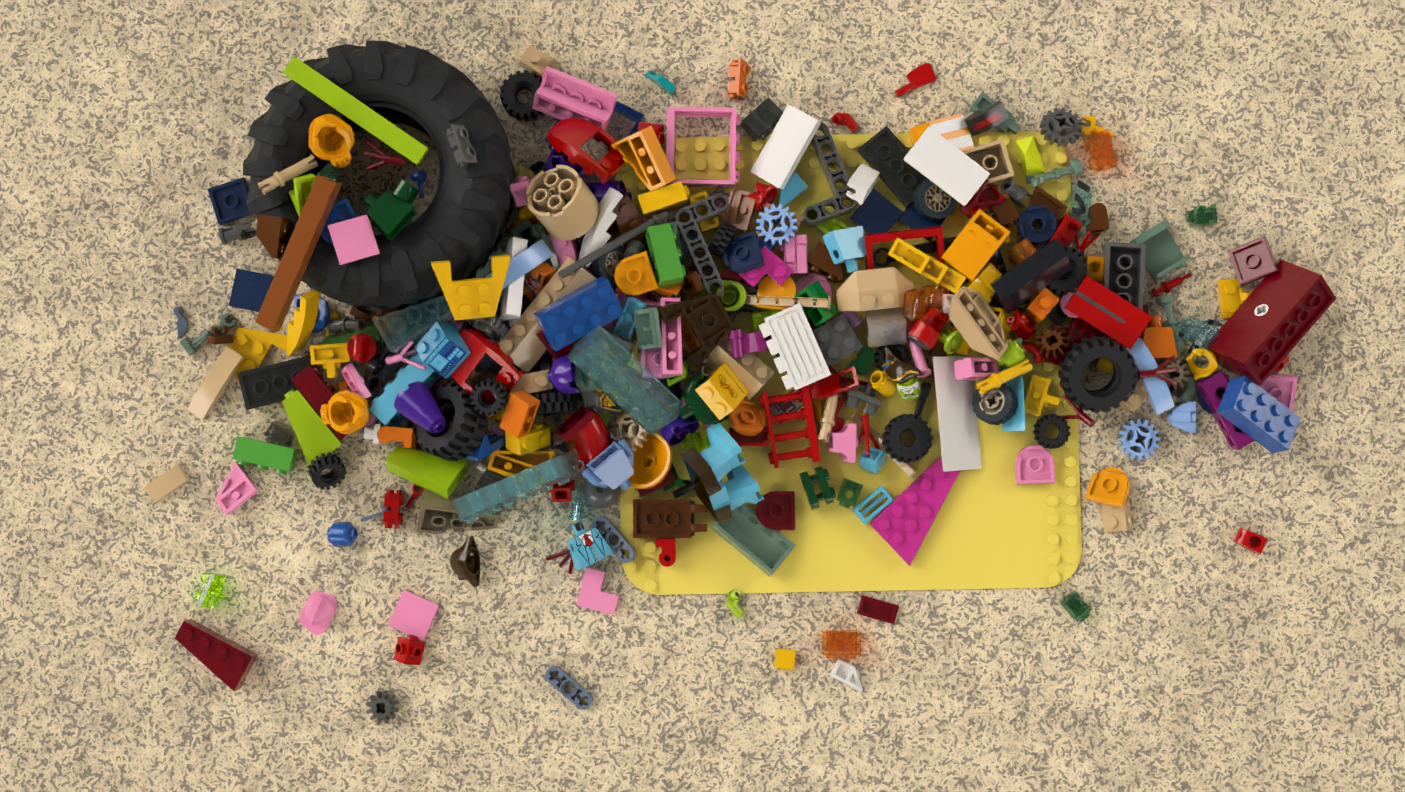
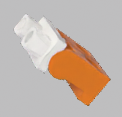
M375 424L374 428H364L363 439H373L374 444L386 445V443L404 442V448L418 449L419 447L415 436L416 429L389 427L381 424Z

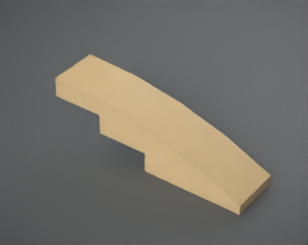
M226 346L203 380L187 410L201 420H204L226 390L225 387L235 375L234 371L244 357L231 347Z

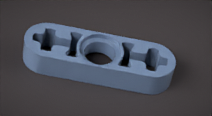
M597 517L594 519L592 528L595 527L616 557L624 563L634 561L637 556L636 549L607 517ZM598 522H605V529H612V531L607 533L604 529H599L600 524ZM612 534H616L619 537L617 545H613L610 542ZM622 546L624 550H630V558H624L625 552L622 549L617 550V548Z
M551 666L546 671V680L577 708L585 710L591 706L593 701L591 694L558 666ZM557 670L559 678L562 679L563 676L567 678L561 683L560 687L557 685L560 682L557 678L553 680L550 678V671L555 672ZM571 682L574 684L575 689L572 693L565 692V683ZM578 689L581 690L579 692L581 697H588L587 705L585 703L581 705L579 703L580 699L577 696L575 699L572 698Z

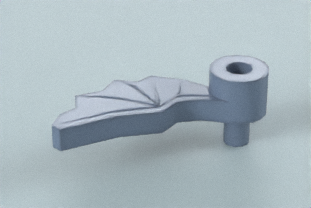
M178 306L173 311L178 318L176 323L178 338H181L186 333L188 320L181 315L183 308Z
M383 507L382 512L361 518L360 520L363 522L382 516L384 511H391V507Z

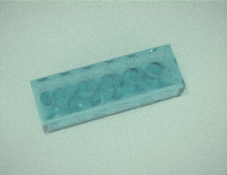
M600 325L574 343L567 358L650 435L677 419L683 403Z
M565 453L452 500L460 522L466 521L469 524L481 519V514L485 513V516L500 511L498 507L502 505L505 509L517 504V499L519 498L522 501L536 496L534 492L538 490L541 494L553 489V484L558 483L559 486L572 481L570 477L574 476V472Z

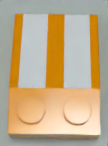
M962 113L929 121L911 128L908 132L913 146L929 126L960 151L975 147Z

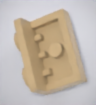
M1129 493L1123 509L1101 504L1104 532L1132 530L1134 517L1130 512L1132 498Z

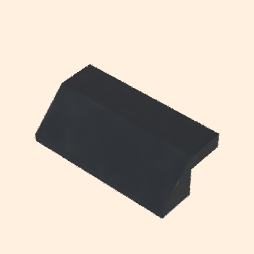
M1053 239L992 281L990 285L997 294L996 298L1008 314L1072 270L1068 255L1058 240Z

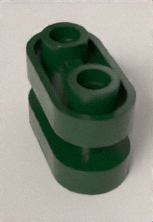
M822 466L814 468L815 474L809 476L807 471L799 473L812 510L819 508V501L824 500L826 505L834 503V498H836L834 488L829 487L827 481L830 479L829 473ZM818 482L821 493L815 494L812 483Z

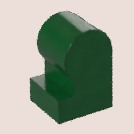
M400 179L392 195L412 205L419 190Z
M868 346L862 347L857 353L856 362L851 360L847 368L854 366L857 373L864 377L875 358L874 350Z

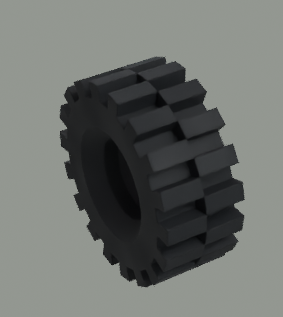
M524 70V73H520V71H516L515 75L511 73L509 79L503 81L504 85L500 88V99L504 109L511 117H515L519 121L522 119L529 121V119H537L536 116L543 114L532 109L535 92L541 86L542 78L536 76L534 72L529 73L528 70ZM524 89L532 93L531 101L525 104L519 102L517 98L518 93Z
M1061 245L1068 255L1072 270L1046 288L1055 294L1067 295V292H1075V288L1079 286L1084 275L1088 274V270L1085 269L1088 264L1084 261L1085 257L1080 254V251L1070 246Z
M553 392L531 394L540 400L536 415L577 412L576 393L564 394Z
M902 414L889 421L888 425L884 428V433H882V438H884L882 445L886 447L885 452L889 453V457L895 458L897 462L910 463L922 459L923 456L928 454L929 448L932 447L931 440H933V435L930 434L932 429L931 427L928 428V422L921 420L922 417L920 416L916 417L915 414ZM904 431H910L915 436V441L910 446H906L901 442V434Z

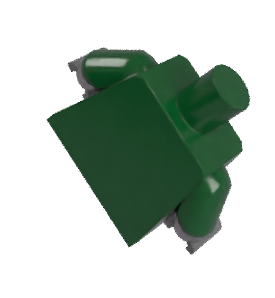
M702 366L690 379L685 389V396L683 397L686 406L679 409L678 413L683 421L693 415L696 421H701L703 424H718L728 420V415L719 420L695 391L697 387L709 379L706 377L711 374L710 372L705 374L703 372L705 366Z

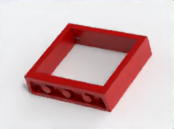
M937 226L865 234L866 270L874 269L872 243L896 241L897 237L901 240L936 236L938 261L945 264V261L941 258L944 254L943 228ZM940 285V291L914 294L915 303L913 304L924 303L925 299H931L932 302L941 301V295L948 294V289Z

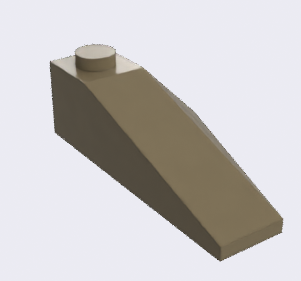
M423 489L417 532L442 534V529L453 528L454 532H460V529L463 527H470L472 530L494 529L497 527L500 513L454 495H450L446 499L427 489Z

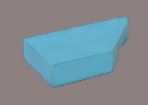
M797 173L790 177L783 190L780 189L779 204H782V208L808 188Z

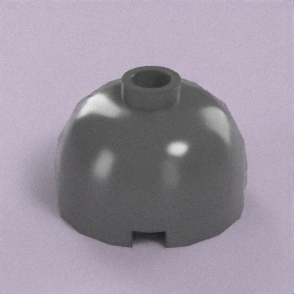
M585 479L582 486L585 500L596 508H607L613 505L620 495L619 486L614 490L609 486L602 488L592 485L587 479Z

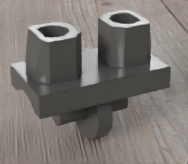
M868 382L867 386L861 384L858 386V390L863 391L864 394L855 390H848L846 406L857 409L859 401H863L866 403L863 413L873 416L877 408L881 407L883 401L868 396V394L874 396L877 394V390L871 389L872 384Z

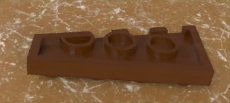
M1035 186L1027 208L1034 205L1046 207V209L1054 214L1056 222L1059 221L1068 208L1039 186ZM1039 220L1032 221V227L1040 230L1042 227ZM1017 232L1007 260L1017 265L1035 253L1042 243L1031 244L1025 241Z
M625 194L612 211L617 215L615 222L620 236L644 223L630 198ZM646 231L623 243V246L627 248L631 240H638L649 250L645 236Z

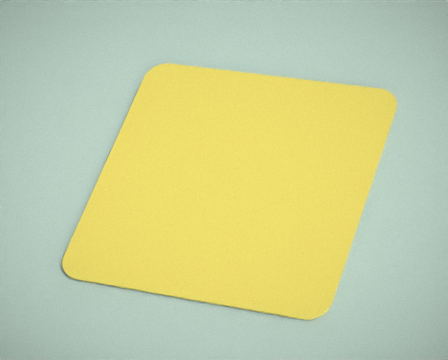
M1018 131L1017 134L1012 132H983L972 136L970 133L975 147L1000 139L1004 140L1014 172L1012 178L1018 186L1025 188L1031 195L1035 187H1031L1030 183H1026V176L1015 141L1034 136L1045 170L1044 173L1050 172L1054 168L1061 169L1069 166V158L1063 146L1057 147L1055 142L1050 145L1051 140L1045 141V135H1041L1040 132ZM876 134L831 135L849 179L861 163L870 167L857 152V149ZM894 134L905 148L910 151L913 145L909 134ZM740 136L739 144H736V152H739V163H735V171H739V182H735L734 189L752 193L756 189L757 182L764 185L771 184L750 172L770 136H767L764 140L760 138L758 141H755L751 136ZM676 137L674 147V175L676 179L729 180L730 137ZM667 138L664 139V142L662 144V149L664 151L665 156ZM810 142L792 175L797 173L808 188L782 208L785 209L788 206L790 212L801 215L811 200L819 203L834 197L813 144ZM829 148L821 149L824 154L831 153ZM626 163L615 174V181H623L626 191L631 192L633 205L641 218H644L637 196L650 192V190L635 174L636 171L633 167ZM835 165L828 166L833 172L838 170ZM1070 174L1061 176L1057 180L1043 181L1038 185L1068 207L1062 217L1065 214H1069L1072 217ZM878 176L873 189L904 212L906 209L904 205ZM842 182L835 183L837 188H845ZM1003 182L997 183V185L999 186V193L1003 194L1005 199L1008 197L1010 198L1008 194H1004L1001 192L1000 187ZM688 187L690 196L707 190L709 197L721 193L729 199L731 188ZM776 187L777 196L772 204L778 207L780 189ZM1025 196L1022 204L1025 208L1019 207L1011 200L1019 216L1027 209L1031 197ZM717 200L715 205L718 208H723L725 203L722 200ZM843 200L845 206H852L850 200ZM858 201L851 213L837 218L849 228L857 226L850 220V217L860 206ZM959 202L956 204L957 207L953 210V213L947 216L941 225L943 228V239L958 236L972 219V217L967 219L960 212L962 207ZM825 207V210L829 213L834 212L833 207ZM682 208L674 210L675 214ZM755 209L751 226L747 233L756 231V227L759 225L756 223V219H761L759 212L763 213V211ZM989 209L983 211L987 215L991 214ZM724 213L721 214V215H719V216H717V219H718L720 225H721V222H722ZM1018 219L1015 221L1016 224L1007 229L1011 232V241L999 247L1007 271L1016 266L1007 258L1018 232ZM801 220L796 235H807V256L809 261L818 242L825 245L822 237L825 234L815 227L806 226L803 220ZM897 220L888 232L910 229ZM720 227L704 233L701 232L707 248ZM618 229L616 230V238L620 237ZM737 230L733 239L741 236L745 231ZM936 236L931 241H936ZM924 238L903 240L910 245L929 242ZM895 241L872 243V252L874 253L875 250L881 247L890 250ZM1047 241L1044 242V243H1042V245L1040 246V248H1042L1043 246H1045V244L1047 243ZM778 245L772 252L778 258L784 259L783 252H780V246ZM880 251L876 255V261L879 264L885 263L888 254L885 251ZM937 252L928 254L938 260ZM712 254L716 268L720 270L726 269L727 266L723 261V256L719 258ZM690 255L688 256V258H687L686 261H685V262H687L689 265H691V263H692V259H691ZM865 257L862 261L856 260L859 270H866ZM898 260L891 261L890 264L883 267H894L914 284V294L940 291V284L919 274ZM945 262V265L957 271L955 268H953L951 265ZM845 263L840 264L844 276L841 282L837 281L834 283L827 279L832 288L831 301L837 310L836 291L852 274L847 272ZM808 265V274H817L809 269L810 266ZM822 272L819 273V275L826 278L827 275ZM794 275L789 277L794 281L796 285L797 281L805 275ZM761 280L756 284L755 287H759ZM743 283V286L752 287L748 283ZM684 287L682 290L680 301L685 300L688 296L684 294ZM1053 293L1057 298L1061 295ZM925 299L924 303L902 306L906 322L914 321V323L916 320H920L931 307H936L943 311L941 301L932 302L931 299ZM1028 303L1021 304L1018 307L1024 308ZM758 309L762 314L763 323H765L764 318L778 313L776 311ZM1014 310L1011 311V313H1013V315L1017 314L1016 311H1014ZM804 311V314H805L807 320H809L810 318L808 317V315H807L806 312ZM854 311L858 316L862 317L861 320L863 322L853 331L863 347L868 346L864 329V311ZM740 312L734 318L735 329L743 330V334L751 333L756 327V318L750 312ZM839 312L827 321H825V324L840 316L841 313ZM1068 316L1060 326L1068 328L1072 317ZM1045 317L1035 325L1037 329L1035 335L1043 336L1040 330L1043 329L1045 332H1048L1047 327L1054 325V323ZM947 322L946 325L944 326V327H946L948 330H950L951 328H953V327L950 326V324H949L948 322ZM1011 329L1009 332L1010 339L1014 341L1019 337ZM906 337V343H905V344H902V345H903V346L905 345V346L907 347V348H906L907 351H909V353H910V354H909V357H910L909 363L912 364L913 366H915V363H914V360H913V357H912V353H911V350H910V347H909V344H908V341H907V337ZM1030 337L1028 340H1022L1024 342L1031 343L1040 342L1038 340H1035L1033 337ZM875 346V347H871V348H872V349L874 350V352L876 353L877 349H878L880 346ZM922 349L925 358H927L930 351ZM972 350L971 353L967 352V355H965L977 358H992L976 350ZM757 351L752 353L775 372L750 399L765 414V409L760 406L759 396H762V392L767 391V397L788 394L794 387L786 390L781 377L787 374L786 372L779 374L773 360L777 358L776 355H771L770 351ZM858 351L833 364L831 367L837 372L848 369L847 366L851 360L856 362ZM955 352L952 354L947 353V356H962ZM1024 352L1025 358L1023 361L1028 359L1030 362L1027 364L1031 363L1033 368L1031 371L1023 374L1024 398L1030 377L1033 374L1051 379L1048 390L1052 391L1051 396L1061 398L1059 406L1056 407L1048 404L1047 408L1043 407L1040 417L1025 413V431H1002V423L991 425L977 417L982 468L961 470L910 566L869 524L875 517L864 525L852 509L881 485L895 499L941 456L940 435L937 427L939 426L935 382L926 377L920 378L921 383H930L932 386L922 411L921 420H926L928 428L931 427L932 429L930 432L933 435V440H931L932 447L929 448L928 454L923 456L922 459L910 462L917 471L907 482L906 480L909 478V475L887 454L886 462L878 474L860 467L859 458L866 450L865 437L862 438L856 449V463L842 462L840 454L828 452V443L818 441L821 461L812 462L811 458L803 457L778 461L779 468H774V464L770 465L768 453H772L769 433V446L740 447L742 452L739 455L746 461L742 465L760 486L761 490L758 493L761 496L772 491H795V530L779 531L793 542L795 547L770 577L710 528L716 519L708 509L707 513H694L695 524H707V532H695V536H692V538H676V559L672 566L665 567L659 562L661 547H656V538H633V499H675L672 492L681 488L677 486L667 491H663L662 488L643 497H640L637 488L632 486L626 490L620 488L621 533L637 552L634 561L622 562L625 574L637 588L655 595L729 594L731 590H738L740 593L1046 588L1059 585L1069 579L1076 571L1082 554L1078 419H1064L1067 420V425L1070 426L1069 432H1071L1070 436H1068L1069 440L1064 443L1065 445L1055 449L1045 448L1054 458L1055 483L1016 484L1015 459L1023 448L1030 445H1039L1038 441L1034 439L1035 434H1033V430L1035 428L1033 426L1042 416L1048 414H1057L1058 416L1077 415L1063 397L1065 393L1059 383L1061 379L1058 377V371L1061 370V367L1045 363V358L1042 363H1035L1032 353ZM874 360L864 377L857 373L858 380L870 382L871 375L875 371H880L876 368ZM707 366L703 368V372L706 374L712 372ZM852 371L842 375L843 377L854 379ZM693 373L691 375L686 374V377L682 379L684 387L693 377ZM640 376L629 377L635 388L632 389L630 387L631 392L625 393L622 388L621 396L625 408L619 416H623V411L627 413L630 410L638 411L648 419L646 423L650 424V427L646 430L662 436L660 426L665 418V413L672 409L674 411L681 409L683 406L679 402L667 407L658 406V403H655V398L651 396L653 395V392H650L652 387L639 384ZM977 380L974 381V389H975V390L977 389V388H976V383H979V382H981V381H977ZM858 386L855 387V391L864 394L863 391L858 390ZM897 389L894 394L888 397L883 396L878 391L876 396L868 394L870 397L883 401L873 416L869 415V425L882 436V433L885 431L884 428L888 425L889 421L902 414H914L919 397L915 400H904L899 396ZM839 393L838 397L843 398L842 393ZM811 399L817 433L821 424L817 422L815 406ZM844 401L837 416L844 419V423H846L856 412L860 416L866 414L863 413L866 403L859 401L857 409L847 407ZM825 402L822 403L823 412H824ZM802 419L784 421L781 424L779 422L772 423L773 434L801 431L803 428H806V422ZM725 420L720 424L729 433V428L732 427L729 421ZM1049 424L1045 427L1044 432L1049 439H1054L1058 436L1059 430L1056 425ZM699 425L695 433H700V440H702L700 442L703 443L702 447H704L702 449H706L711 446L707 430L705 431ZM857 426L856 437H859L862 430ZM904 431L901 434V442L904 445L910 446L914 443L915 436L912 432ZM688 433L685 436L687 438L685 441L670 446L672 463L681 480L691 481L681 454L692 446L698 452L701 450L699 449L701 445H698L699 442L697 441L699 440L696 439L695 433L693 435ZM805 438L775 442L777 454L804 450L806 447H810L809 440ZM869 438V446L875 448V446ZM822 466L829 473L830 479L827 481L829 487L834 488L836 498H834V503L826 505L824 500L819 501V508L812 510L799 473L807 471L809 476L815 474L814 468ZM727 474L721 479L723 483L728 481ZM818 482L812 483L815 494L821 493ZM695 490L676 498L691 499V501H694V505H704L698 498ZM879 492L875 497L868 501L858 511H863L872 502L879 498L883 494V492ZM885 497L883 500H881L877 505H875L866 514H864L863 517H868L878 507L885 503L888 500V498ZM745 503L756 512L757 503ZM621 546V549L625 552L624 558H625V557H629V558H630L629 553H630L631 551H630V550H624V549L622 548V546Z

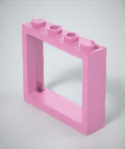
M667 107L666 158L673 173L675 117L730 118L729 180L675 179L666 184V186L682 181L683 186L687 185V187L735 188V182H739V171H735V163H739V152H736V144H739L740 133H736V125H740V114H736V108Z

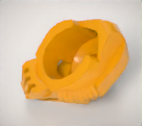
M324 114L315 118L309 127V148L312 153L322 160H329L334 167L343 168L349 165L351 162L350 150L354 146L355 141L352 127L333 114Z
M343 390L334 394L331 400L328 401L329 404L321 405L320 414L323 424H331V427L338 431V433L340 432L345 435L354 434L369 421L368 401L363 396L350 390Z

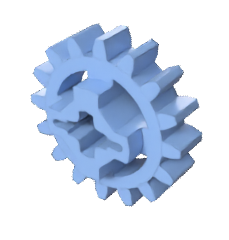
M772 204L770 210L764 207L765 213L759 212L761 219H756V223L760 225L756 227V231H761L759 238L765 237L764 243L771 241L772 246L775 245V242H778L779 246H782V241L789 243L788 237L794 238L795 234L792 231H797V226L793 225L797 223V219H792L795 213H788V206L782 209V204H779L778 208H775V205ZM773 213H779L776 216H771ZM786 217H787V219L789 220V223H790V227H789V228H788L787 225H785V222H784L785 219H786ZM780 221V227L777 226L773 230V223L776 224ZM764 222L769 226L768 232L764 229ZM777 234L783 235L781 237H774Z
M1135 419V423L1129 420L1128 425H1122L1124 431H1118L1121 438H1118L1117 441L1122 444L1118 448H1124L1123 455L1130 454L1129 459H1134L1135 456L1137 460H1142V456L1144 459H1148L1149 454H1155L1153 448H1159L1156 441H1159L1160 438L1155 436L1159 431H1153L1154 424L1147 425L1148 420H1143L1142 423L1140 419ZM1138 427L1144 428L1147 432H1142ZM1141 436L1142 440L1139 441L1140 443H1136L1135 440ZM1130 447L1137 448V451L1139 452L1131 450Z

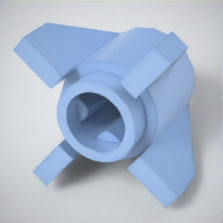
M1186 402L1173 407L1172 411H1168V422L1172 423V426L1188 433H1196V402Z

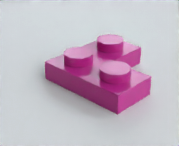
M764 246L761 251L765 265L739 274L742 279L754 288L765 274L781 286L794 271Z

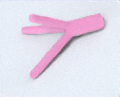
M410 341L400 354L385 358L387 365L403 361L423 370L426 368L424 365L406 358L417 353L416 349L407 352L412 346L413 341Z

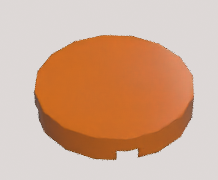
M742 400L734 411L728 414V421L737 433L750 437L762 431L766 424V416L760 407L755 406V403Z

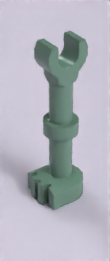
M1073 158L1070 159L1068 167L1054 168L1052 171L1043 174L1027 175L1026 183H1030L1031 187H1035L1043 181L1057 180L1064 175L1073 174L1074 176H1079L1083 174V166L1080 160Z
M1174 295L1155 298L1157 305H1164L1167 318L1165 322L1166 325L1172 327L1176 350L1184 349L1176 326L1178 321L1174 317L1171 304L1175 301Z
M230 313L224 314L222 320L215 325L218 328V333L222 330L221 325H227L228 328L236 326V321L230 324L227 323V318L231 316ZM206 329L201 336L192 342L186 337L180 343L186 352L192 356L196 353V348L207 341V335L213 334L211 329Z

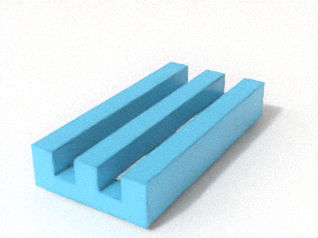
M881 485L852 510L865 525L892 503L894 499ZM879 492H883V494L879 498L872 502L863 511H858L862 506H864L868 501L875 497ZM885 497L888 498V500L885 503L878 507L868 517H863L864 514H866L870 509L877 505L881 500H883Z

